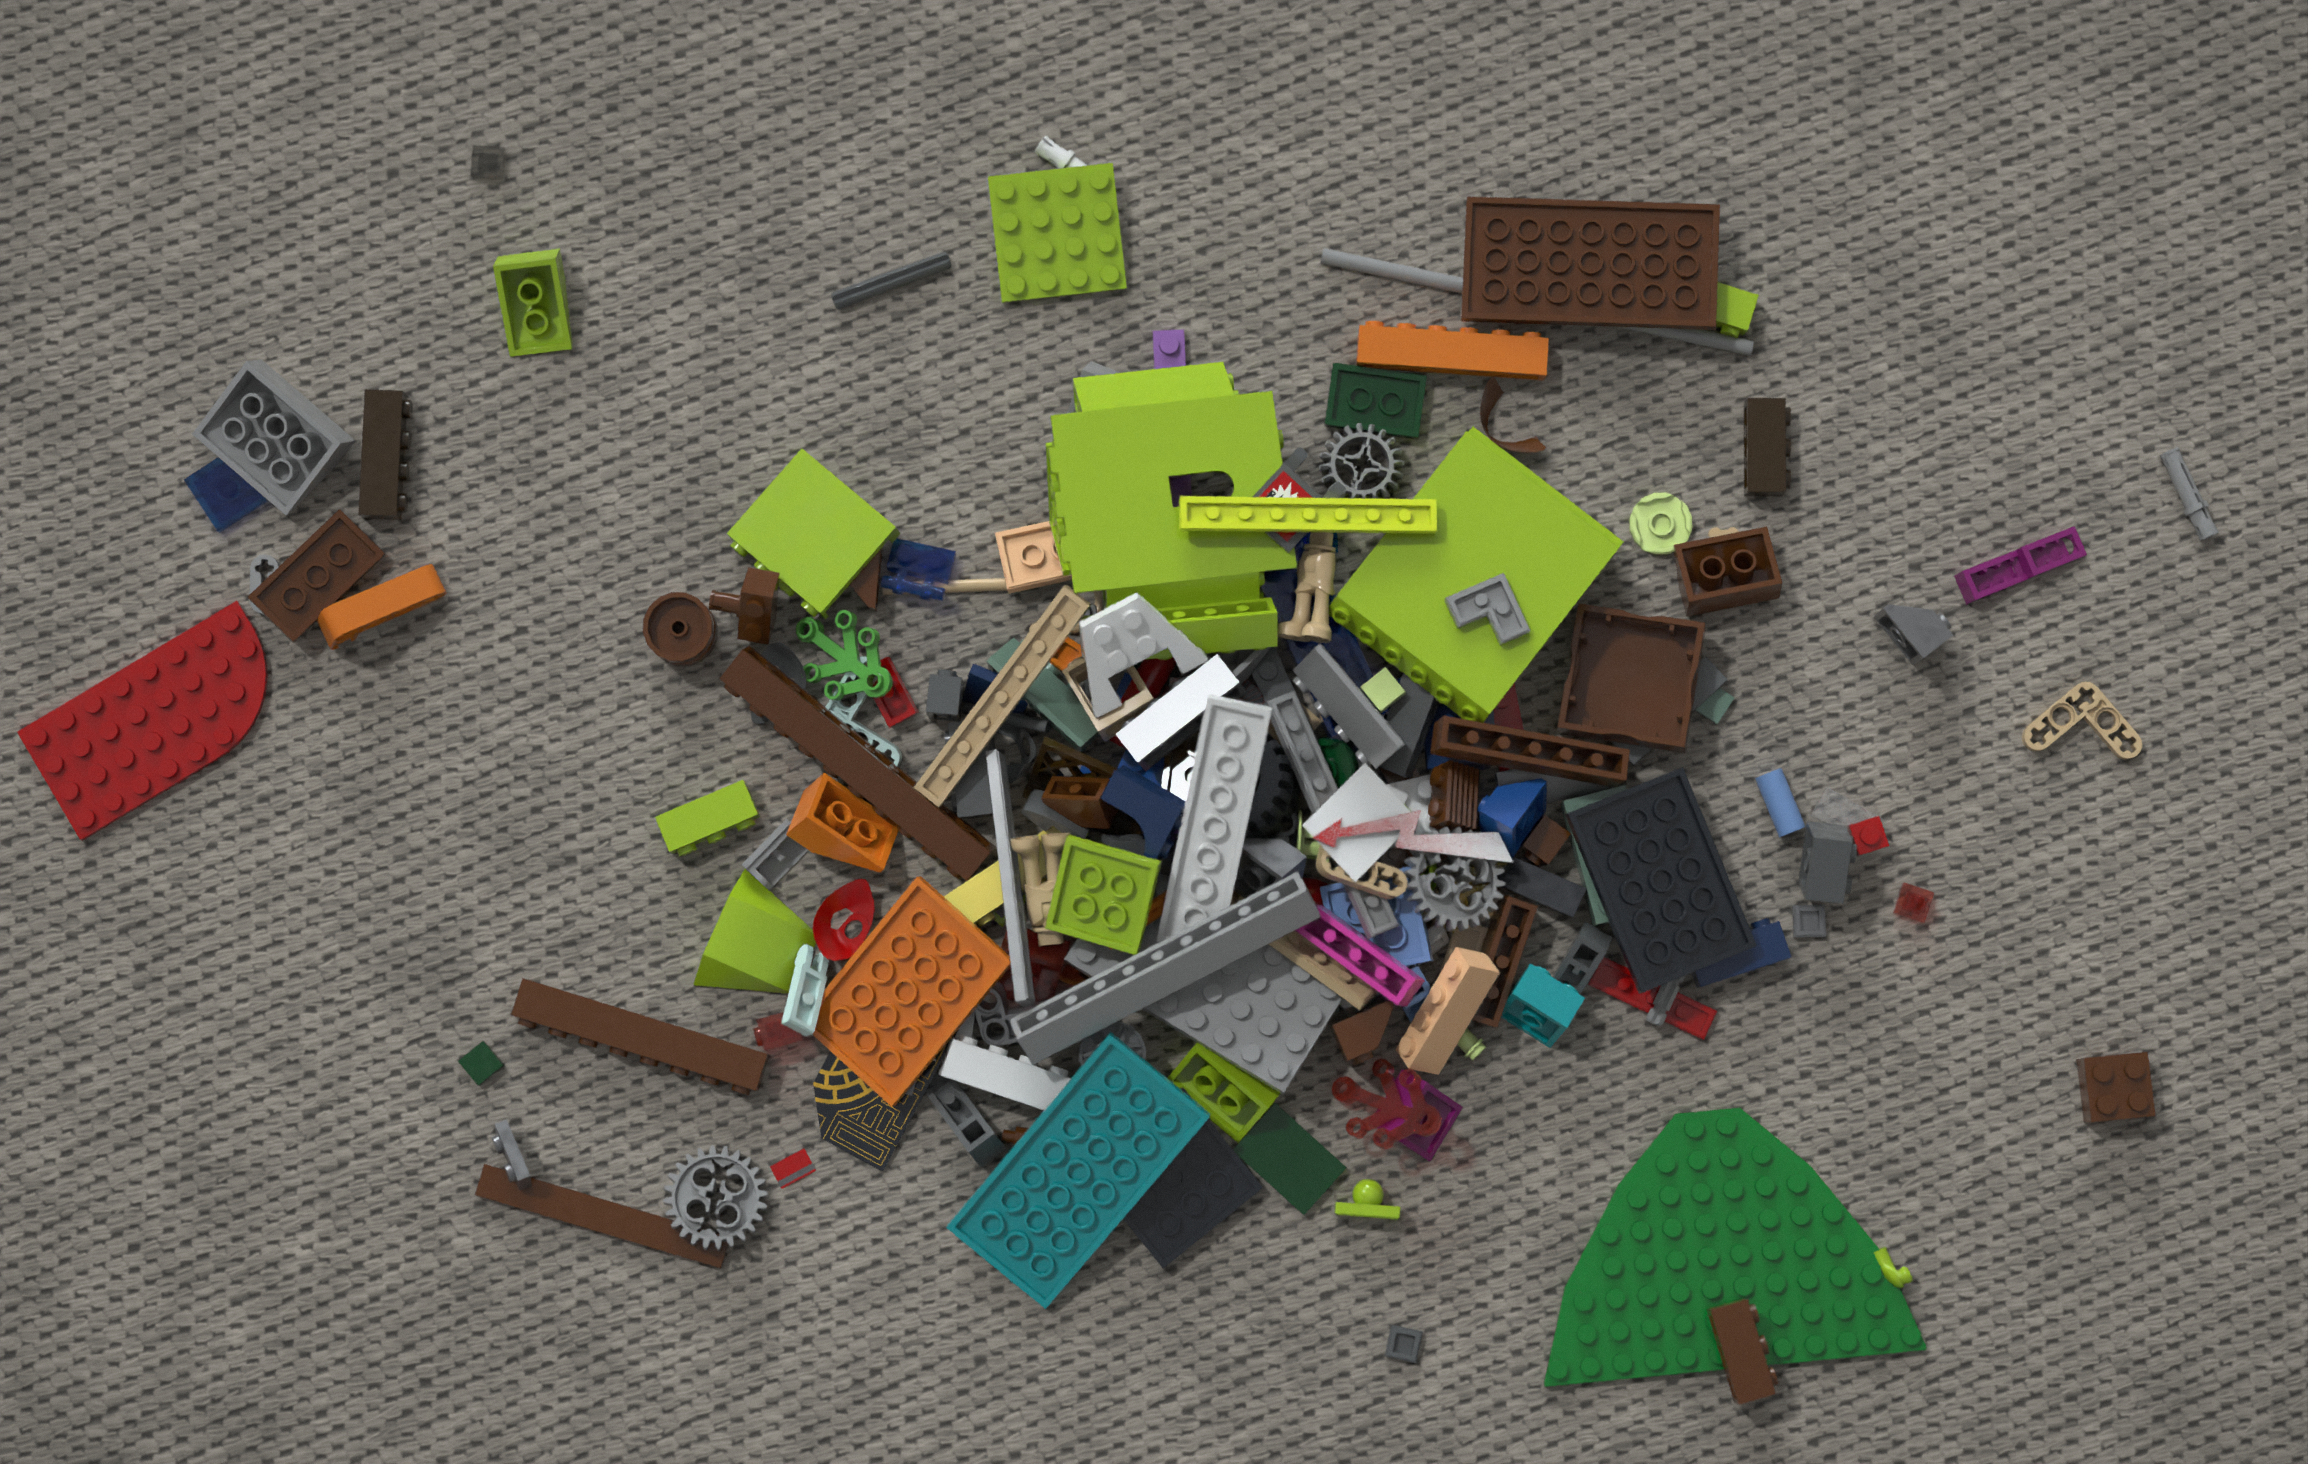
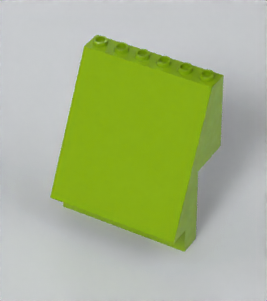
M1472 427L1463 434L1413 498L1437 500V532L1435 534L1385 533L1336 595L1329 606V616L1357 636L1361 642L1379 653L1387 662L1405 673L1413 682L1427 690L1439 702L1449 707L1462 719L1483 723L1624 541L1483 433ZM1504 573L1529 626L1530 632L1499 645L1487 616L1457 629L1444 599Z

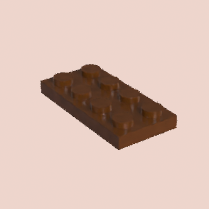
M339 509L248 596V599L294 643L317 621L323 609L336 603L385 556V553Z

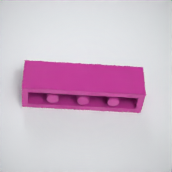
M1316 905L1321 917L1295 931L1397 1006L1407 1007L1425 980L1326 907Z

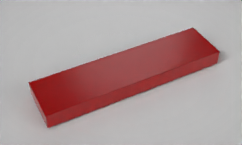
M1603 957L1587 984L1647 1014L1650 1008H1654L1653 1002L1661 987L1660 985L1639 994L1629 969L1606 957ZM1678 992L1670 1010L1665 1013L1667 1017L1664 1022L1704 1040L1717 1011Z

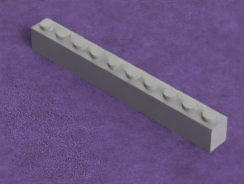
M1296 872L1010 1019L1016 1039L1031 1063L1035 1064L1245 955H1249L1253 951L1280 939L1282 936L1321 917L1299 872Z

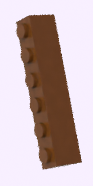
M1443 716L1434 723L1430 754L1617 787L1627 779L1630 749Z

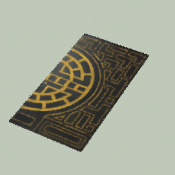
M948 1043L935 1057L936 1061H932L917 1079L912 1096L905 1094L896 1106L893 1107L830 1051L813 1083L821 1138L883 1171L938 1070Z

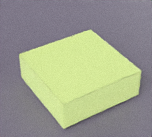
M1386 667L1360 687L1380 713L1406 694L1405 690Z

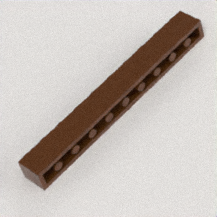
M750 645L741 650L719 678L725 683L724 688L730 694L738 698L741 696L750 703V710L759 717L764 718L766 716L774 723L773 727L780 735L786 738L790 736L799 743L798 748L802 753L810 758L816 757L824 764L823 769L834 778L840 777L849 784L847 788L851 793L861 799L865 797L873 804L872 809L879 816L885 819L889 817L898 824L897 829L901 834L909 839L915 838L923 845L921 847L922 850L931 858L937 859L938 857L947 865L946 869L957 879L964 878L968 881L996 847L967 822L958 818V815L945 804L938 807L914 788L917 782Z

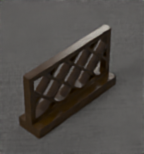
M1045 737L1022 797L1028 799L1031 791L1034 789L1045 791L1052 776L1064 777L1060 768L1067 767L1073 776L1067 777L1105 779L1111 778L1117 768ZM1047 750L1059 755L1062 760L1053 761ZM1078 765L1087 767L1091 773L1083 774ZM1120 809L1109 829L1093 828L1106 835L1144 834L1139 823Z

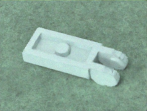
M804 944L799 948L795 959L796 966L781 1023L804 1036L812 1035L815 1032L827 981L826 972L829 959L825 958L820 952L812 962L814 950L808 944Z

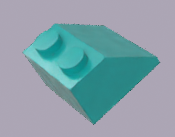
M1530 963L1509 993L1501 1018L1551 1048L1568 1028L1585 997L1581 996L1573 986L1565 983L1562 984L1551 977V974L1546 969Z

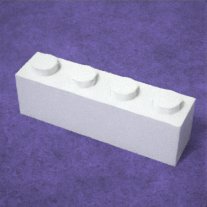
M961 1034L958 1040L953 1038L949 1040L938 1073L940 1076L1041 1110L1046 1109L1071 1079L1067 1077L1069 1071L1050 1065L1048 1071L1037 1067L1038 1062L1032 1064L1029 1058L1020 1055L1019 1061L1007 1057L1008 1050L990 1045L989 1050L977 1047L978 1040Z

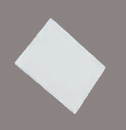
M1364 763L1302 826L1314 837L1341 818L1340 828L1411 811L1373 770ZM1400 830L1338 837L1335 848L1318 840L1316 841L1356 882L1398 840Z

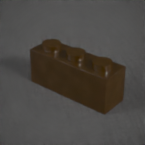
M1747 398L1744 402V496L1782 497L1786 492V488L1791 487V470L1786 469V457L1791 455V439L1786 438V426H1790L1791 408L1786 407V398Z

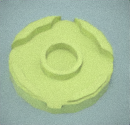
M1652 493L1643 497L1634 506L1629 518V531L1634 542L1643 551L1653 555H1668L1674 552L1675 544L1687 542L1692 531V516L1687 505L1682 500L1674 497V495L1669 493Z

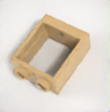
M1078 657L1072 660L1062 672L1095 728L1106 742L1116 736V733L1121 730L1122 725L1127 720L1138 717L1143 713L1147 705L1154 698L1133 665L1127 668V671L1140 693L1123 702L1121 706L1096 718L1092 704L1079 684L1088 679L1085 658Z

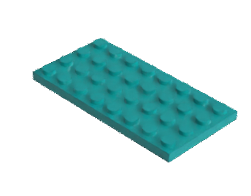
M1110 1032L952 1218L946 1228L1046 1309L1208 1120L1210 1113Z

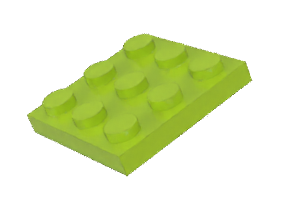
M1069 834L1065 840L1045 929L1133 955L1140 953L1161 861Z

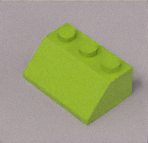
M1199 1043L1194 1045L1167 1078L1178 1088L1181 1089L1183 1087L1195 1102L1210 1113L1209 1119L1237 1143L1240 1142L1281 1094Z

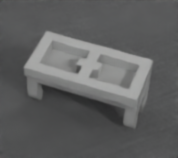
M788 819L742 864L769 891L809 851L786 835L791 823Z

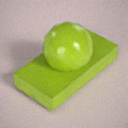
M1369 1178L1362 1179L1353 1187L1352 1198L1354 1203L1335 1202L1334 1204L1335 1215L1384 1219L1400 1218V1207L1380 1205L1384 1198L1383 1188L1376 1180Z

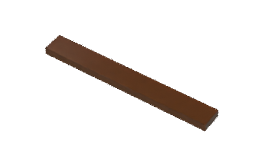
M487 1164L483 1166L475 1192L477 1196L722 1268L728 1249L727 1241L722 1242L721 1251L717 1250L715 1242H711L709 1248L704 1250L702 1240H699L695 1246H692V1235H688L684 1239L680 1238L683 1227L673 1230L671 1224L675 1220L531 1178L532 1186L519 1191L516 1181L509 1182L504 1169Z

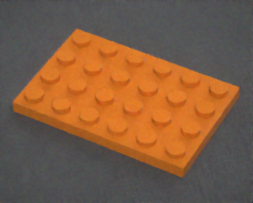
M917 876L824 990L815 1032L812 1035L891 1107L896 1106L1011 966L1010 956L923 877Z

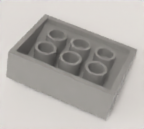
M262 359L245 362L192 433L193 436L286 516L333 470L355 442L349 434Z
M1321 644L1315 647L1293 669L1297 675L1293 681L1304 694L1310 690L1318 701L1313 705L1325 719L1331 715L1338 723V726L1334 728L1335 731L1346 743L1350 740L1354 742L1359 748L1355 754L1363 764L1366 763L1368 766L1372 764L1377 769L1406 744Z

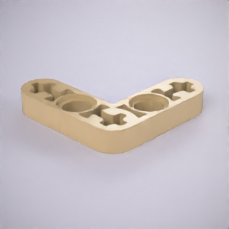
M2081 682L2074 686L2032 721L2022 733V742L2026 748L2031 751H2041L2050 746L2083 718L2118 758L2123 760L2134 758L2142 749L2140 736L2100 689L2090 682ZM2079 689L2082 691L2090 690L2092 692V695L2089 697L2091 704L2088 702L2081 703L2076 707L2081 712L2077 715L2074 707L2065 700L2069 698L2070 702L2073 703L2081 696ZM2056 708H2062L2068 712L2069 721L2066 725L2060 726L2054 722L2052 715ZM2101 712H2107L2112 715L2114 724L2111 729L2105 730L2099 727L2097 718ZM2045 718L2049 727L2057 733L2053 735L2050 730L2042 736L2044 742L2042 745L2039 742L2033 744L2030 741L2033 736L2030 731L2033 729L2037 732L2044 728L2046 724L2041 720ZM2122 726L2124 731L2119 734L2125 740L2130 738L2133 740L2134 743L2131 745L2133 752L2131 753L2129 750L2122 752L2119 748L2122 746L2121 740L2117 736L2111 740L2108 735L2116 732Z
M1321 845L1319 847L1316 868L1320 875L1327 879L1384 899L1396 898L1404 893L1407 888V878L1401 870L1377 861L1368 869L1369 878L1366 882L1360 880L1354 882L1340 866L1331 870L1330 863L1326 862L1331 856ZM1393 877V883L1397 885L1396 888L1389 890L1388 883L1379 881L1374 886V882L1377 878L1387 880Z

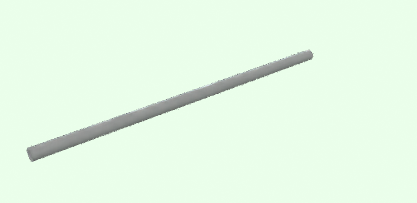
M1323 248L1321 264L1463 293V278ZM1619 327L1751 356L1754 340L1736 338L1707 330Z

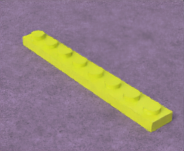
M1180 496L1179 531L1435 534L1437 532V500Z

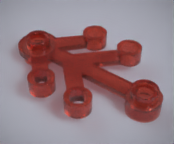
M1386 1059L1376 1060L1372 1066V1072L1381 1080L1387 1098L1361 1089L1356 1081L1347 1076L1340 1077L1333 1083L1332 1094L1339 1102L1349 1105L1357 1101L1381 1110L1364 1119L1354 1117L1347 1122L1346 1131L1355 1139L1363 1138L1367 1132L1398 1117L1407 1120V1122L1390 1131L1386 1128L1377 1129L1373 1134L1375 1145L1381 1149H1389L1395 1142L1414 1133L1427 1137L1435 1134L1440 1129V1112L1434 1106L1427 1105L1420 1087L1421 1077L1412 1069L1402 1071L1399 1076V1082L1409 1091L1414 1109L1403 1105L1393 1076L1394 1067ZM1383 1065H1387L1386 1071L1380 1074V1068ZM1414 1075L1413 1082L1406 1084L1407 1078ZM1347 1084L1346 1091L1340 1093V1087ZM1425 1115H1428L1427 1122L1424 1124H1420L1421 1119ZM1360 1123V1130L1354 1133V1126ZM1387 1134V1140L1384 1143H1380V1138Z

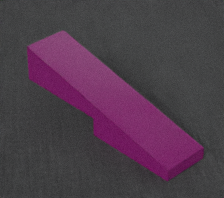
M2075 526L1966 569L1954 577L1967 605L2084 557L2087 553ZM2062 538L2069 539L2073 543L2074 549L2070 555Z

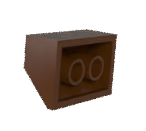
M1767 526L1674 545L1678 585L1686 617L1779 599L1782 579Z

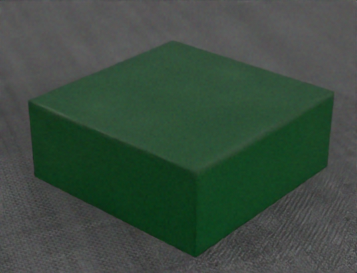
M485 1041L479 1043L458 1061L478 1086L504 1066Z

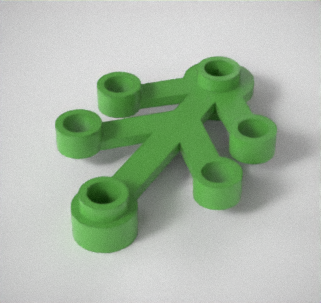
M841 610L835 617L837 627L842 629L844 648L824 634V626L818 619L805 617L797 623L796 635L801 641L818 645L837 660L836 662L824 665L806 664L803 668L807 682L818 683L822 678L853 672L861 678L847 683L834 680L829 681L824 688L825 696L828 699L839 701L846 695L865 692L873 698H880L891 690L892 677L887 669L881 667L878 647L880 634L876 629L865 627L860 630L858 641L861 645L866 646L867 666L860 661L855 629L857 617L853 612ZM848 615L849 622L847 625H844L843 619ZM808 624L810 630L808 634L805 635L804 628ZM871 632L872 639L867 643L866 636ZM814 668L816 673L815 676L811 679L810 671ZM877 676L878 683L873 687V679ZM837 685L838 693L833 696V687Z

